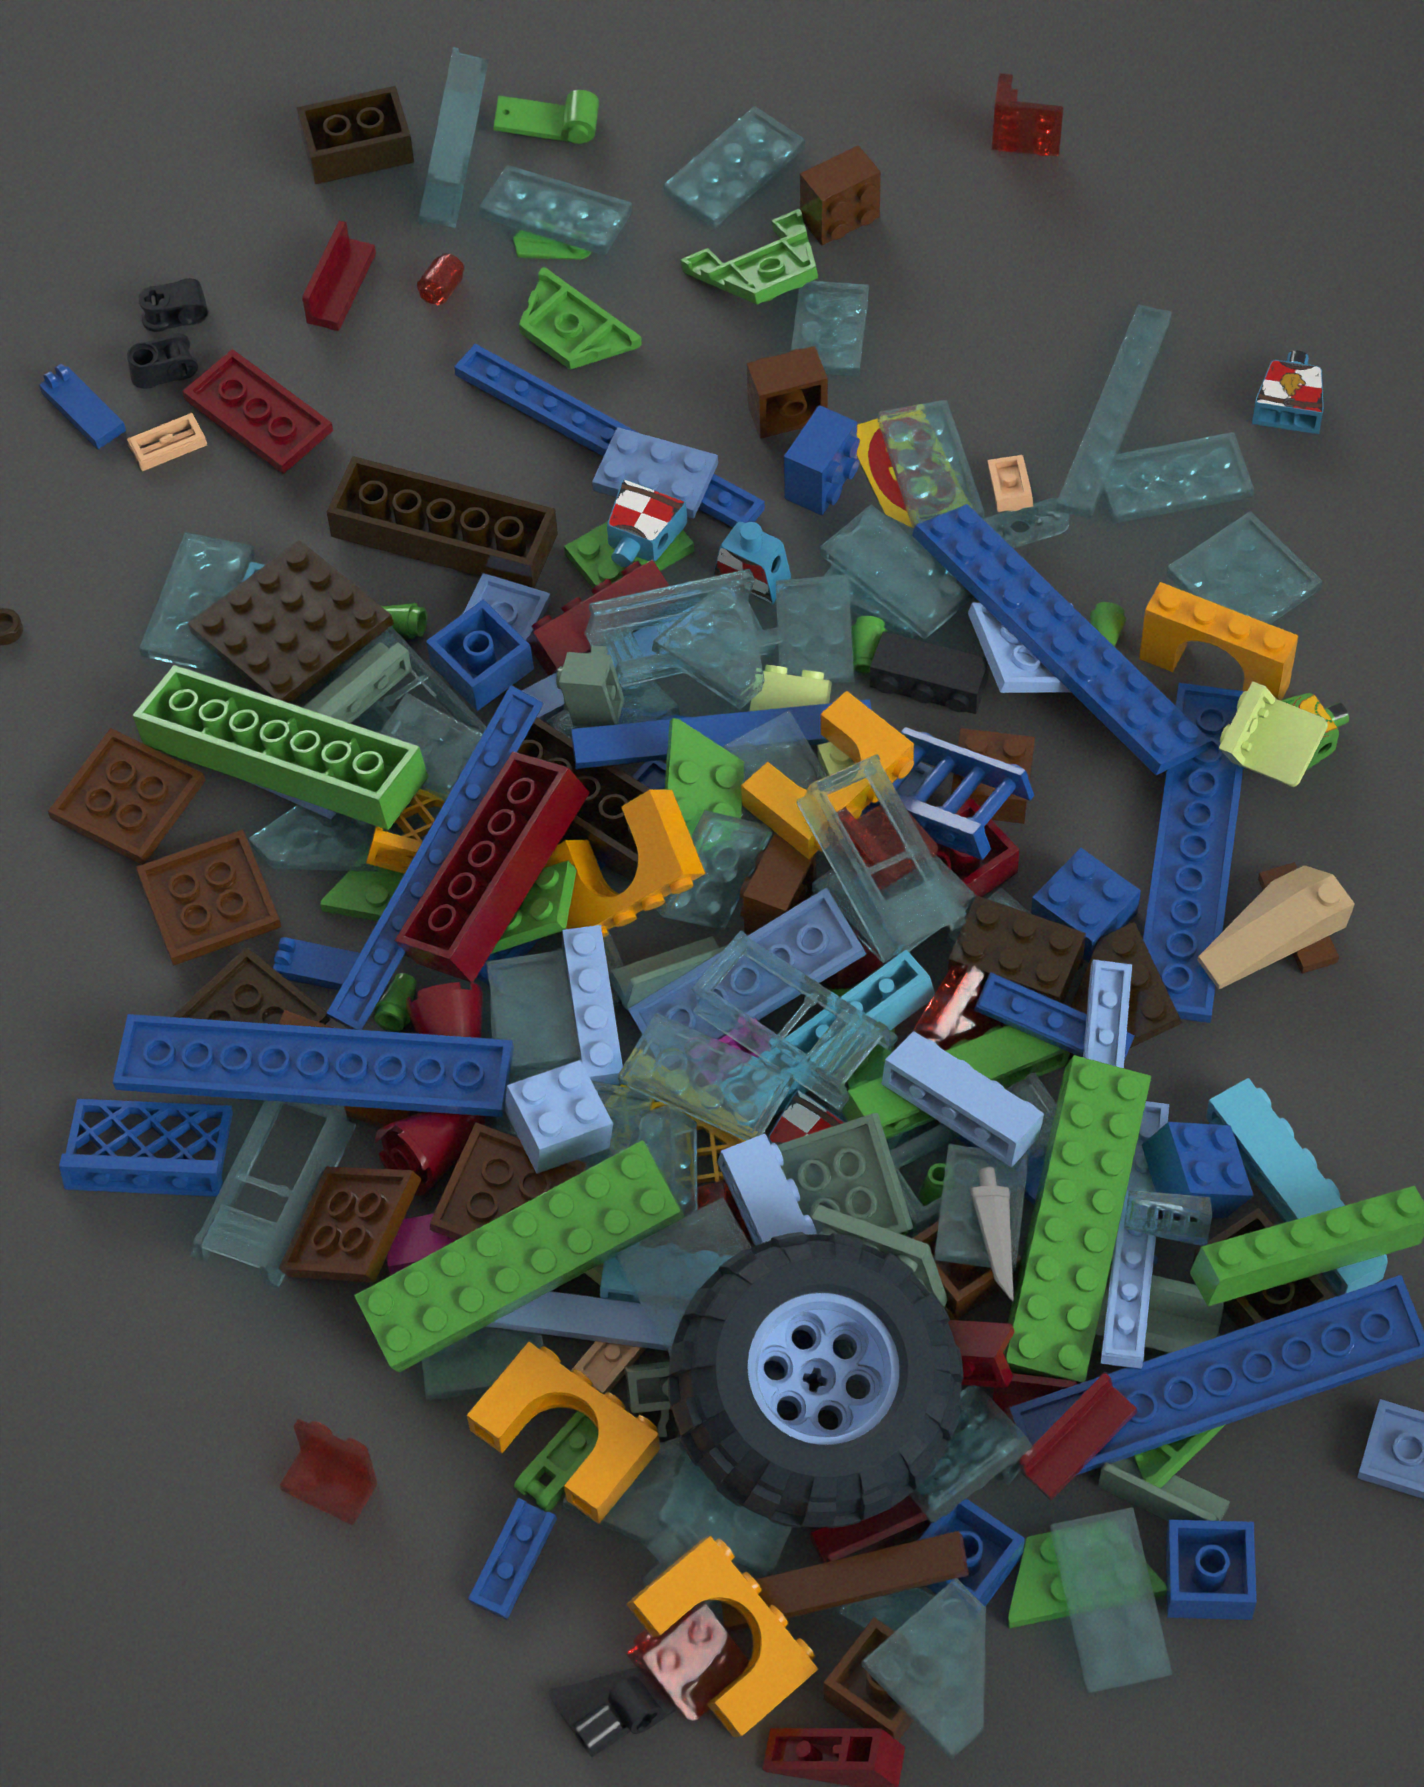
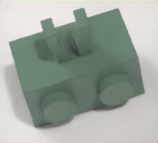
M592 645L590 654L567 652L564 666L558 668L556 677L557 688L562 690L564 709L569 711L573 726L597 727L618 724L624 696L611 655H607V646Z
M670 1361L624 1366L628 1406L631 1413L660 1410V1416L657 1420V1433L659 1437H667L665 1426L670 1420L669 1409H671L668 1395Z

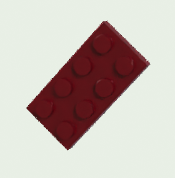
M231 349L182 391L185 401L282 474L288 471L333 431L331 421L234 349Z

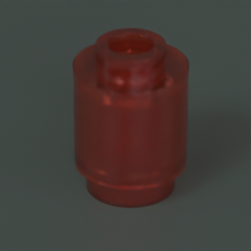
M449 253L436 257L417 282L421 298L429 304H445L463 279V263L456 256Z

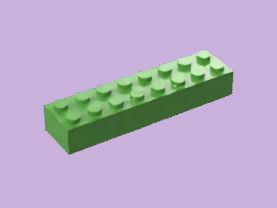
M176 665L170 669L132 715L143 744L155 750L386 830L390 829L428 779L419 746Z
M1076 1055L1072 1057L1065 1067L1008 1323L1012 1324L1015 1332L1003 1353L1012 1373L1077 1381L1078 1384L1086 1380L1149 1090L1150 1075Z
M641 1140L354 1296L390 1367L400 1373L686 1217L644 1140Z

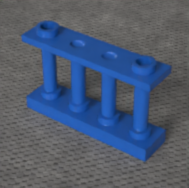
M905 727L901 734L914 743L913 768L903 779L897 778L888 786L885 795L878 802H871L862 810V814L983 860L991 850L984 827L1011 794L1029 801L1035 796L1026 770L1017 764H1007L934 738L927 732L920 733ZM921 761L935 766L913 795L905 796L896 792ZM950 772L965 777L943 806L935 807L926 803ZM980 783L996 788L972 818L956 815L957 811Z

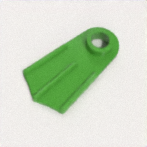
M525 222L521 230L513 236L517 257L578 260L588 257L594 249L593 241L586 235ZM575 242H581L584 245H582L581 247H575L572 244Z

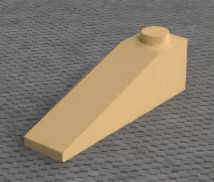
M1304 865L1273 880L1198 956L1197 960L1219 990L1346 928L1355 903L1333 874Z

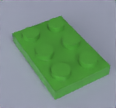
M608 521L564 546L565 555L592 588L606 579H610L613 584L623 578L620 572L625 568L617 565L611 558L615 548L608 544ZM682 530L662 555L654 561L659 570L665 569L694 552V542ZM635 557L633 563L639 561L641 565L649 562L639 557Z
M568 860L543 868L491 954L566 930L577 871Z

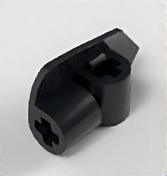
M639 1666L550 1689L549 1695L584 1749L591 1757H594L629 1732L633 1734L642 1733L681 1708L683 1680Z

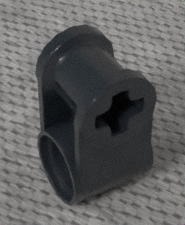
M185 278L177 282L158 286H149L143 289L139 295V305L144 310L142 313V323L149 331L161 332L184 325H195L204 321L209 314L202 286L198 280L193 278ZM152 296H155L156 304L152 305ZM156 313L160 315V322H157Z
M174 333L163 338L131 346L127 352V359L132 383L138 388L148 389L176 380H185L193 376L198 370V364L196 359L190 355L188 337L181 333ZM174 344H177V350H175ZM179 364L182 365V370L179 369Z

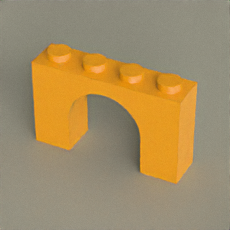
M1160 582L1145 609L1139 659L1173 672L1188 641L1209 643L1229 653L1240 664L1244 672L1242 691H1248L1253 681L1266 686L1277 700H1282L1290 685L1299 636Z
M848 691L844 692L821 713V735L850 757L856 764L859 771L849 784L832 792H812L798 786L771 763L766 762L741 785L742 806L808 859L818 850H826L833 842L835 835L842 828L852 826L858 820L865 807L871 802H878L885 795L888 786L897 778L903 779L906 777L914 765V743Z
M648 790L622 806L637 846L638 867L632 883L621 894L615 892L604 880L589 840H565L557 845L544 868L568 860L577 869L566 929L601 925L604 939L609 936V929L614 926L621 927L634 922L637 919L636 914L638 912L652 910L665 903L664 897L671 893L679 894L691 889L694 886L692 881L706 874L672 790Z
M528 1342L467 1414L469 1429L502 1454L525 1425L534 1416L545 1410L562 1407L574 1409L586 1415L596 1426L599 1432L598 1439L590 1455L567 1481L564 1489L566 1501L600 1524L660 1450L658 1429L646 1417L639 1415L636 1418L627 1412L623 1402L612 1393L606 1392L602 1394L592 1387V1381L581 1371L574 1369L571 1372L561 1365V1360L553 1351L544 1346L539 1349Z
M711 1536L701 1539L626 1603V1605L652 1637L661 1635L691 1608L705 1600L725 1602L736 1608L745 1617L753 1637V1650L750 1661L745 1670L734 1681L707 1703L708 1707L733 1737H741L813 1675L818 1668L812 1661L815 1658V1654L801 1638L795 1641L785 1628L788 1625V1621L781 1611L774 1605L768 1607L758 1595L762 1590L756 1580L746 1571L741 1574L732 1563L735 1557L730 1548L721 1539L718 1538L715 1541Z

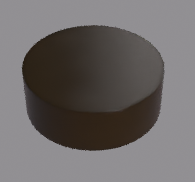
M1 608L0 645H9L20 638L23 632V625L17 612L12 609Z

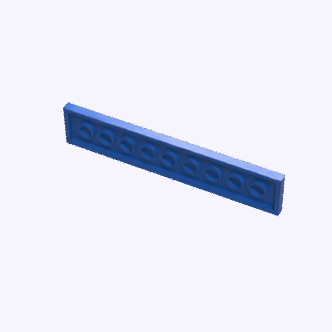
M968 504L915 526L912 536L1155 775L1207 751L1211 740Z
M1179 683L1176 707L1211 740V743L1206 752L1176 765L1166 772L1143 940L1180 1019L1211 1023L1215 984L1197 959L1223 931L1243 767L1232 763L1219 749L1221 734L1224 728L1232 723L1237 713L1238 700L1245 691Z
M127 1014L113 1085L115 1090L503 1117L514 1045L512 1040Z
M1402 1275L1143 1362L1142 1369L1127 1367L1107 1374L1112 1379V1386L1137 1408V1413L1078 1474L1102 1467L1105 1463L1111 1464L1423 1358L1424 1330ZM1098 1378L1010 1407L1025 1453Z

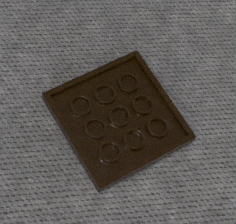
M298 540L187 624L190 632L263 695L291 703L391 627L394 622L392 615L301 540Z

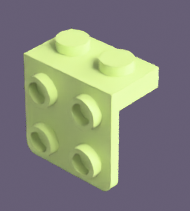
M1252 681L1248 691L1243 692L1238 700L1237 713L1232 723L1228 724L1221 734L1219 749L1232 763L1288 786L1295 787L1300 783L1327 730L1328 724L1323 717L1277 700L1266 686Z

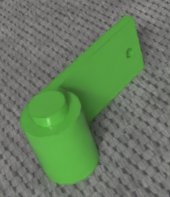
M575 90L569 93L566 97L565 105L498 95L493 130L576 144L586 143L595 136L599 99L595 94L586 90Z

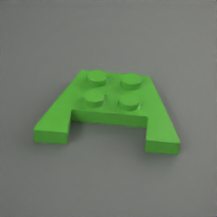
M799 209L771 220L773 231L780 238L779 240L731 261L722 263L708 248L680 259L684 273L754 304L771 301L780 294L792 289L801 288L806 283L818 278L814 256L802 213Z

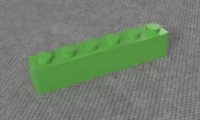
M1009 1025L1003 1028L995 1026L981 1037L971 1041L968 1039L961 1040L955 1043L949 1050H946L955 1058L967 1062L974 1070L985 1077L997 1081L1006 1090L1066 1066L1070 1055L1068 1051ZM883 1076L870 1082L863 1080L854 1084L847 1092L842 1109L848 1121L878 1113L886 1140L935 1120L934 1117L882 1085Z
M1411 1186L1202 1246L1190 1274L1207 1306H1211L1416 1246L1421 1243L1424 1237V1201L1416 1187Z

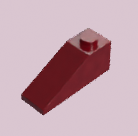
M770 1728L763 1770L768 1773L852 1787H899L905 1746L882 1728Z

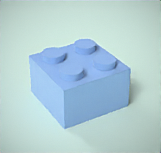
M581 1060L507 1085L505 1112L537 1174L610 1148L613 1122Z

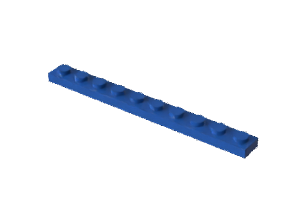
M474 344L454 366L457 377L603 457L617 427L637 432L477 344ZM713 474L698 509L734 527L737 522H755L765 510V501Z
M510 685L326 1013L327 1017L349 1029L363 1030L406 953L394 940L512 752H518L542 709L543 702Z

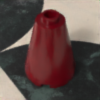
M460 982L446 983L417 991L418 999L415 1001L410 996L406 998L407 1011L417 1034L481 1038L482 987L476 983H470L472 990L461 989Z
M420 1112L389 1123L380 1128L375 1136V1143L381 1140L384 1148L383 1151L378 1153L381 1162L386 1169L413 1170L421 1178L415 1196L424 1195L434 1187L461 1156L475 1123L485 1126L486 1116Z

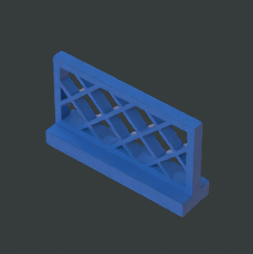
M77 1099L66 1153L61 1155L59 1164L64 1189L221 1197L223 1187L222 1170L233 1115L232 1106ZM85 1112L102 1113L106 1117L92 1128H89L83 1121ZM130 1114L141 1115L145 1119L130 1130L121 1122L122 1119ZM168 1116H179L184 1121L169 1132L159 1123ZM207 1118H221V1124L209 1133H206L198 1125ZM114 1125L122 1135L106 1145L98 1135ZM153 1127L161 1137L145 1147L137 1137ZM191 1129L200 1139L184 1149L175 1139ZM90 1140L100 1149L92 1155L76 1154L77 1149ZM129 1142L139 1151L131 1157L117 1156L114 1153ZM167 1144L177 1152L170 1159L156 1158L153 1155ZM206 1146L215 1153L214 1161L195 1160L192 1157Z

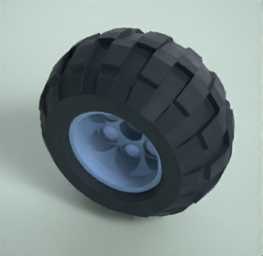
M803 1232L772 1237L770 1241L756 1245L748 1250L740 1251L719 1266L718 1270L698 1289L681 1318L671 1347L668 1378L669 1402L681 1435L680 1440L694 1465H698L706 1477L717 1487L716 1490L740 1508L743 1506L758 1515L768 1518L770 1522L796 1528L800 1526L843 1527L859 1523L885 1510H889L911 1494L935 1469L949 1441L952 1439L961 1411L959 1408L961 1382L964 1380L960 1349L955 1344L948 1324L950 1318L936 1294H930L926 1287L912 1274L914 1270L890 1252L887 1255L863 1244L862 1239L838 1233H831V1235H806ZM799 1330L807 1332L812 1338V1347L806 1350L797 1348L792 1342V1333ZM845 1340L850 1343L853 1349V1356L849 1359H841L836 1356L832 1348L833 1342ZM768 1361L779 1362L785 1370L784 1378L780 1380L768 1378L764 1372V1364ZM811 1373L818 1374L817 1381L823 1383V1386H819L815 1392L809 1391V1384L803 1381ZM851 1379L861 1381L866 1388L865 1398L854 1399L850 1397L846 1391V1382ZM784 1400L792 1402L797 1407V1418L791 1421L782 1419L777 1413V1403ZM822 1410H829L835 1413L839 1422L838 1428L834 1430L824 1429L818 1422V1413Z

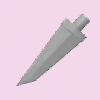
M985 1167L978 1171L980 1186L970 1189L971 1200H973L994 1279L1013 1302L1009 1188L997 1186L994 1168Z

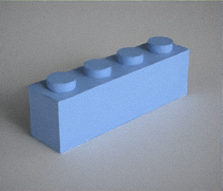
M601 925L562 930V947L579 1060H581L596 1090L619 1087L623 1082L624 1071Z
M913 1031L885 1059L882 1085L1008 1166L1012 1167L1038 1140L1044 1113L1039 1111L1032 1103L1023 1101L1006 1090L997 1081L990 1080L974 1070L967 1062L959 1060L944 1051L934 1041L925 1039Z
M765 1133L721 1151L717 1163L755 1246L770 1241L772 1237L797 1232H803L806 1235L817 1234L808 1214L803 1216L797 1202L800 1201V1195L796 1184L791 1178L787 1180L781 1166L784 1162L777 1144H770Z

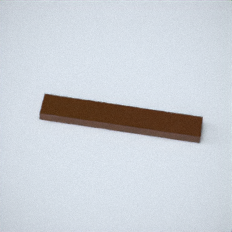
M959 1531L755 1580L762 1590L758 1594L768 1607L771 1605L777 1607L787 1619L969 1576L963 1535ZM721 1601L724 1628L727 1631L732 1632L750 1627L745 1617L736 1608Z

